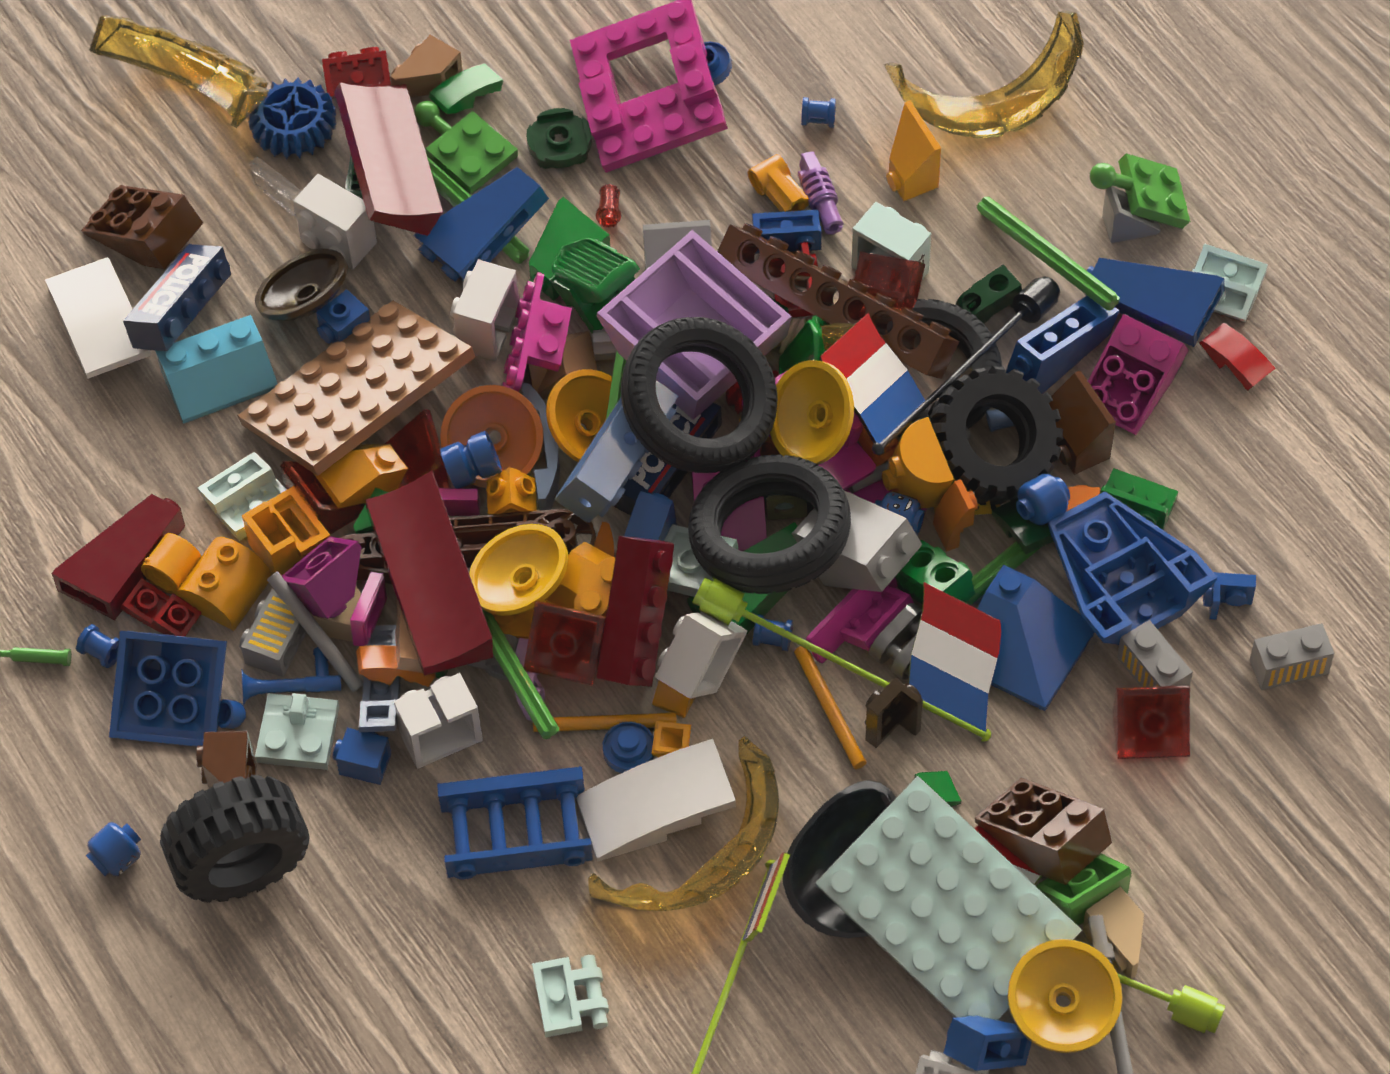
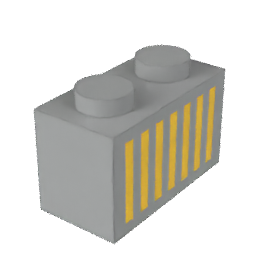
M271 589L266 600H261L255 612V621L251 628H247L241 636L239 647L242 650L245 664L284 677L307 632L276 591Z
M1150 620L1120 638L1117 658L1159 710L1189 693L1193 672Z
M1323 623L1254 639L1250 663L1260 689L1265 690L1329 674L1335 653Z

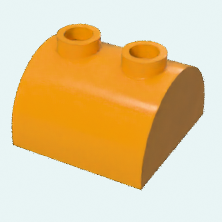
M929 417L917 420L905 430L892 457L888 459L887 470L882 471L883 484L888 491L892 490V492L916 498L921 508L938 506L943 495L954 480Z
M216 537L174 594L200 611L201 615L234 631L269 583L267 579L271 576V572L264 561L246 546L229 538Z

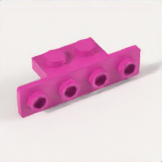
M895 577L882 592L852 589L806 637V641L832 654L844 641L869 651L874 640L908 604L914 602L910 594L895 589L898 586ZM812 652L817 662L824 663L827 660Z

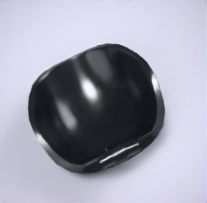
M869 780L857 782L826 801L806 822L787 852L790 854L782 876L786 896L799 917L818 932L842 938L869 936L815 885V882L897 798L888 787L880 782Z

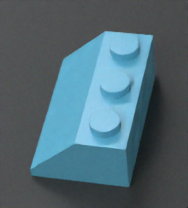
M251 315L174 342L168 351L155 350L161 373L183 424L266 394L278 384L263 340Z

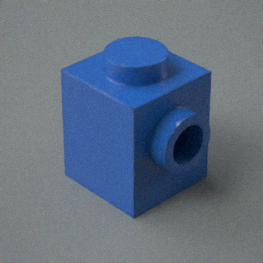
M347 289L316 312L319 325L317 331L320 337L328 344L337 341L342 342L353 333L352 331L355 326L370 321L369 309Z
M347 728L343 740H337L333 751V760L337 762L339 775L381 785L391 757L388 737L380 736L375 732H359V729Z

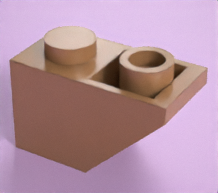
M429 35L422 43L414 47L411 55L402 64L394 68L390 76L391 85L406 84L410 97L429 95L430 91L439 84L463 71L461 52L436 37Z

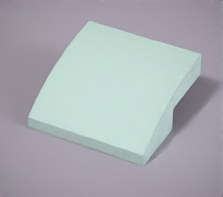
M1204 243L1195 269L1192 272L1217 275L1224 278L1225 291L1213 312L1245 322L1264 280L1268 264Z
M255 452L198 487L199 493L209 507L239 541L247 537L241 515L287 490L275 478L272 468Z

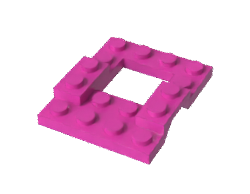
M676 0L570 40L590 131L596 141L601 165L605 173L728 129L721 101L710 74L706 59L707 51L692 0ZM669 40L671 48L669 50L678 83L621 103L610 61Z

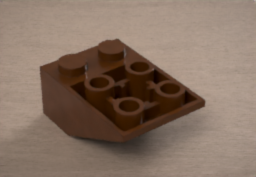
M120 185L110 193L108 200L102 207L90 216L89 222L81 231L84 235L143 266L165 270L202 226L203 221L183 194Z
M1022 777L974 818L975 823L1037 874L1064 885L1070 882L1112 844L1103 808Z

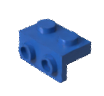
M818 210L752 214L753 226L763 231L761 237L767 240L770 237H774L789 245L787 251H801V243L808 242L809 252L821 250L822 230Z

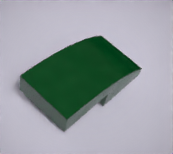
M1018 498L991 510L992 516L1007 537H1014L1025 554L1054 542L1048 523L1045 525H1035L1029 519L1025 520L1020 516L1016 507Z

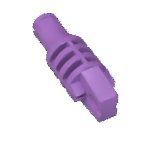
M813 151L802 153L799 163L801 171H798V178L804 193L809 198V206L812 210L819 211V218L825 233L828 235L836 234L842 230L843 221L836 207L838 196L826 167H821Z

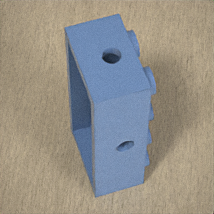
M656 380V395L659 405L666 417L671 420L676 413L672 406L679 396ZM621 398L554 499L585 522H590L597 515L603 517L611 506L614 507L626 490L623 486L628 479L631 480L642 466L643 463L640 460L644 454L649 453L632 432L624 414Z

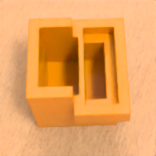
M293 486L241 515L248 544L268 566L271 574L278 571L282 576L330 536Z

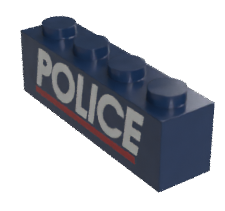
M187 245L123 320L132 348L168 351L230 277V264L226 259L223 246Z
M675 403L672 406L676 413L670 422L689 435L712 439L722 425L721 406L712 403L694 420ZM650 452L648 454L645 453L640 460L643 463L635 476L631 480L628 479L623 486L626 490L614 507L631 516L640 491L649 494L659 493L669 499L687 474V471L674 468L662 462Z

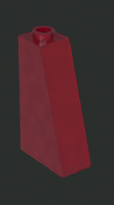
M153 494L149 495L54 569L51 574L57 591L115 621L123 611L120 609L121 605L140 579L146 580L141 571L145 558L149 557L165 534L179 535L184 529L185 522L180 506L169 498L161 499Z

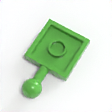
M422 101L415 107L414 114L417 123L425 127L432 126L441 134L438 139L425 148L426 155L469 194L474 193L518 157V149L474 111H471L452 127L440 117L439 108L435 103Z
M1126 153L1118 160L1121 174L1116 173L1113 166L1108 163H1098L1091 169L1090 181L1094 187L1108 189L1111 186L1125 189L1132 215L1181 229L1191 222L1177 168Z

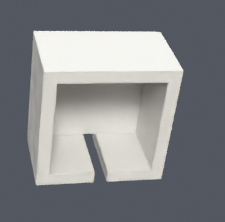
M317 174L293 200L300 239L307 247L311 249L317 248L318 250H336L343 255L348 267L354 269L377 243L374 222L368 219L364 200L325 177Z
M478 260L473 271H468L465 276L463 292L460 298L456 297L452 303L450 315L454 317L453 335L470 345L476 356L496 361L507 336L505 333L495 331V328L509 332L515 321V312L519 302L516 270Z
M703 612L682 616L673 629L675 637L670 647H667L661 653L657 661L659 669L655 678L689 699L717 693L748 631L732 621L727 625Z
M460 673L451 677H441L430 685L431 689L427 691L424 688L418 691L412 690L394 701L400 736L417 769L483 741L478 707Z

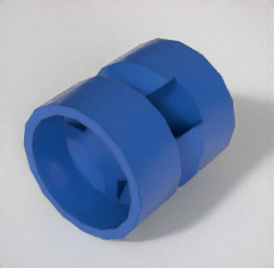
M487 431L468 438L467 445L465 446L460 442H455L440 448L445 468L455 489H461L474 484L477 475L485 479L502 472L497 452Z

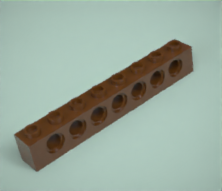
M744 223L743 227L729 225L717 252L750 281L809 313L817 315L822 320L845 332H848L861 320L860 310L865 305V315L869 313L880 336L902 363L927 376L942 379L959 344V341L948 336L951 330L935 322H932L930 326L921 322L923 315L906 307H904L903 311L895 308L896 301L883 294L877 293L876 297L867 293L868 286L854 279H850L849 282L840 279L842 273L830 266L823 264L821 269L813 264L815 258L797 250L796 254L787 251L789 246L787 243L774 237H770L769 240L761 237L763 231L748 223ZM759 249V257L755 261L754 256L756 251ZM785 263V272L781 276L780 270L782 265ZM812 277V285L807 290V281ZM838 291L839 298L838 301L834 304L833 297L834 294ZM892 319L893 327L888 333L887 324ZM917 334H920V343L915 348L914 339Z

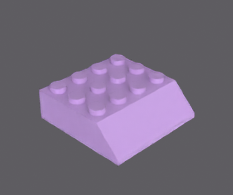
M693 230L597 312V317L616 350L626 361L635 345L649 331L667 321L683 317H705L724 322L738 329L752 340L763 355L766 356L787 337L792 317ZM680 352L669 356L661 363L656 376L657 381L679 396L675 404L693 420L737 382L734 375L724 364L709 355L699 352Z

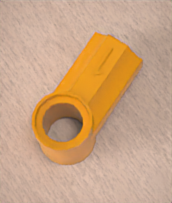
M776 154L748 170V178L755 191L761 196L766 194L780 212L802 211L809 205V198L791 178L789 167L780 155Z

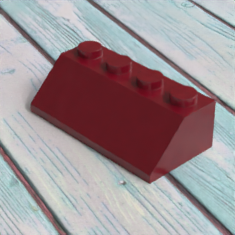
M619 536L598 665V679L625 685L652 687L675 544L668 541Z

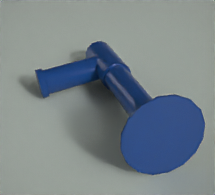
M318 647L313 649L316 676L262 680L247 676L242 669L243 706L249 698L258 694L341 691V676H329L328 659Z

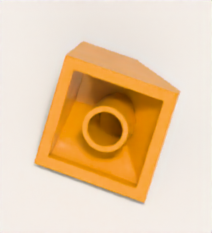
M911 100L904 103L889 158V173L886 174L891 190L897 191L903 201L938 188L940 176L941 147Z
M359 444L320 475H314L336 506L343 508L366 503L365 500L370 498L375 487L386 492L398 489L408 468L390 444Z

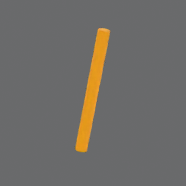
M802 646L796 648L794 654L853 768L860 769L864 767L867 762L809 650Z
M676 713L553 717L559 727V731L606 730L621 722H635L642 724L646 728H655L656 720L677 723ZM533 723V732H538L536 726Z

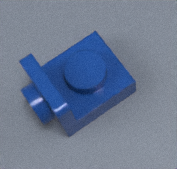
M1213 572L1218 577L1217 581L1203 594V606L1209 607V619H1217L1220 603H1227L1231 606L1252 605L1256 589V575Z

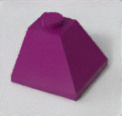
M329 536L282 575L312 615L328 619L337 617L347 608L346 603L355 596L361 545L358 541Z

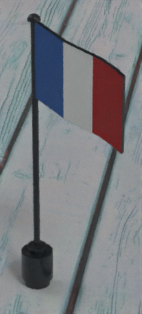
M1043 276L1033 279L1013 299V308L1016 315L926 400L907 368L880 336L869 313L820 356L819 361L835 366L845 376L853 394L854 412L873 442L872 451L875 455H882L885 452L884 448L1020 319L1028 323H1036L1058 302L1060 288L1050 277Z

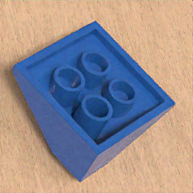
M1003 565L986 590L977 608L1000 620L1001 624L1000 651L991 686L1045 711L1095 635V632L1078 612L1035 579Z
M120 630L109 737L187 746H203L204 732L218 731L227 641Z

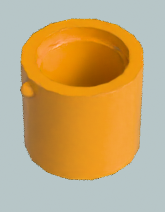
M167 533L149 557L145 558L141 571L157 588L172 594L180 587L202 556L184 538Z

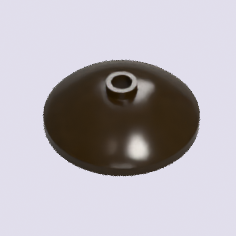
M332 249L314 250L292 258L274 270L263 281L255 296L256 308L263 317L276 321H290L316 313L327 305L343 286L348 272V264L340 252Z

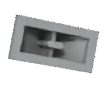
M1113 186L1106 189L1102 218L1111 243L1157 235L1161 232L1157 221L1131 214L1126 192Z

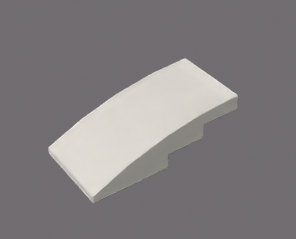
M108 257L45 280L62 323L68 333L72 347L88 379L152 355L150 350L132 348L123 323L125 317L131 312L132 307Z
M713 739L676 750L638 765L579 794L576 798L588 836L591 838L597 862L667 841V834L701 824V817L736 807L733 791Z

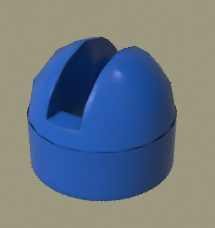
M221 700L218 726L229 729L239 727L246 719V709L242 703L235 700Z

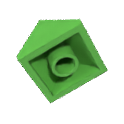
M1101 853L1066 885L1047 878L1037 884L1036 887L1079 926L1084 923L1087 909L1119 887L1128 894L1132 872L1129 866Z

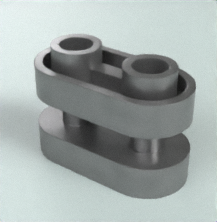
M914 603L908 604L874 640L869 650V656L880 664L885 663L890 658L893 659L891 672L902 680L909 678L911 652L922 615V609ZM912 634L915 635L903 649L900 648Z

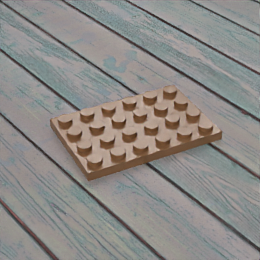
M392 300L372 315L370 321L355 326L352 331L353 333L342 342L337 341L331 344L324 352L310 362L305 363L301 369L286 380L278 383L274 389L259 400L251 403L248 408L237 416L242 426L318 476L475 358L472 347Z

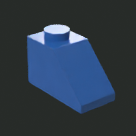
M982 1016L952 1018L943 1054L975 1071L1025 1066L1032 1042L1019 1030L1016 1024Z

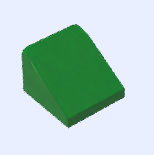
M948 771L915 774L914 779L919 776L951 807L961 804V799Z

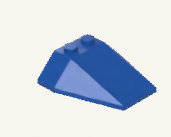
M1103 492L1048 521L1050 533L1081 616L1103 643L1119 645L1120 638L1148 620L1157 629L1181 617L1217 581L1218 577L1197 552L1107 492Z

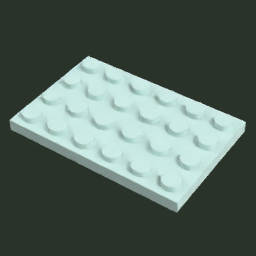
M919 776L901 792L815 882V885L955 1018L982 1016L998 1020L1009 1009L1008 986L1013 970L1020 959L1039 944L1058 939L1073 940L1082 931L1080 927Z

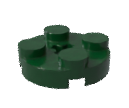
M554 108L540 113L537 116V121L532 126L530 124L526 132L528 151L536 160L537 165L543 169L566 168L575 164H582L587 160L588 152L592 146V134L588 121L583 116L581 119L579 116L574 115L573 111L567 108ZM561 134L563 138H567L562 142L553 141L555 140V135Z

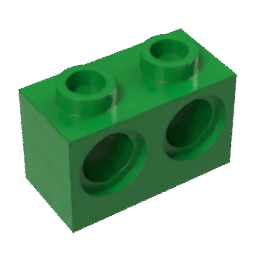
M920 540L922 546L895 576L898 588L910 594L912 598L922 604L924 596L923 582L963 602H967L976 594L972 582L973 574L969 567L961 561L956 562L948 557L940 547H933L923 540Z

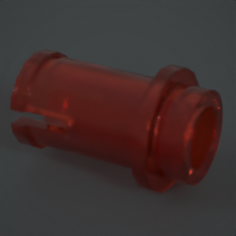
M606 184L599 189L600 201L595 217L601 226L612 228L618 224L622 217L619 209L620 189H617L616 185Z

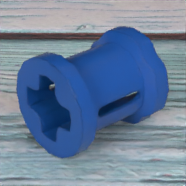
M803 97L801 125L807 126L808 123L828 124L829 128H834L836 98H831L830 101L809 100L808 97Z
M758 614L759 617L765 619L764 615ZM765 619L790 633L793 632V620L788 619L786 622ZM755 623L753 646H759L760 643L774 645L788 652L790 640Z
M91 624L81 632L77 640L76 650L83 655L86 653L100 660L102 666L110 668L117 662L119 638L111 639L102 634L99 627Z

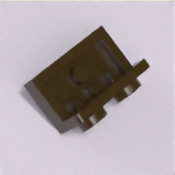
M894 678L882 691L876 690L866 703L865 740L877 748L899 724L916 736L921 731L923 699L919 691L911 684H903L897 678Z

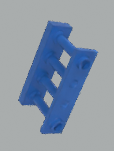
M582 766L437 784L441 813H452L456 854L444 856L447 878L470 879L477 874L560 864L579 866L585 863V861H593L591 838L579 839L575 798L585 792ZM558 799L561 803L565 841L543 844L539 803L544 800ZM521 803L525 809L528 846L507 848L502 807ZM469 809H488L492 850L470 852L466 812Z

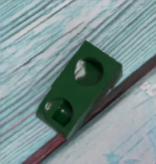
M1003 264L962 293L955 305L972 313L984 324L993 315L1010 305L1013 308V299L1022 291V284Z

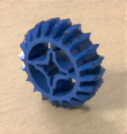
M299 77L294 82H289L284 78L283 84L280 85L272 81L270 90L261 88L260 96L253 97V106L249 107L248 112L250 114L249 128L256 143H260L263 151L270 150L274 157L282 152L286 159L291 154H296L301 158L302 152L306 151L313 155L315 146L324 148L325 140L331 139L332 130L336 126V109L333 106L329 93H325L321 85L314 87L311 79L303 84ZM268 91V96L265 98L264 92Z

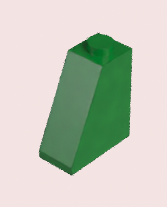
M564 197L558 201L529 260V281H534L537 272L544 274L541 294L545 293L553 301L560 295L549 279L554 276L552 265L561 246L585 238L599 239L600 242L610 246V235Z

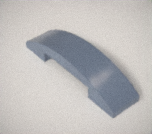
M523 383L522 395L534 405L543 425V445L547 468L534 470L539 511L551 510L557 495L560 479L558 444L555 442L547 423L546 404L529 383Z
M396 625L375 626L368 645L396 646ZM397 676L391 685L379 681H371L364 677L362 701H360L359 732L396 731L398 722L394 701L400 698V676Z

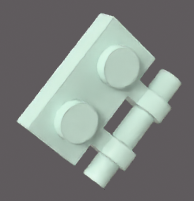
M594 955L581 957L582 968L571 970L569 957L532 964L545 1038L582 1031L580 1017L583 1016L592 1017L595 1029H602L608 1026L606 1014L609 1012L607 999L602 995L600 983L603 982L601 968L597 967ZM574 986H586L588 999L577 1001Z

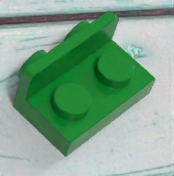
M1113 468L1106 485L1102 486L1100 494L1107 492L1164 530L1178 498L1179 491Z

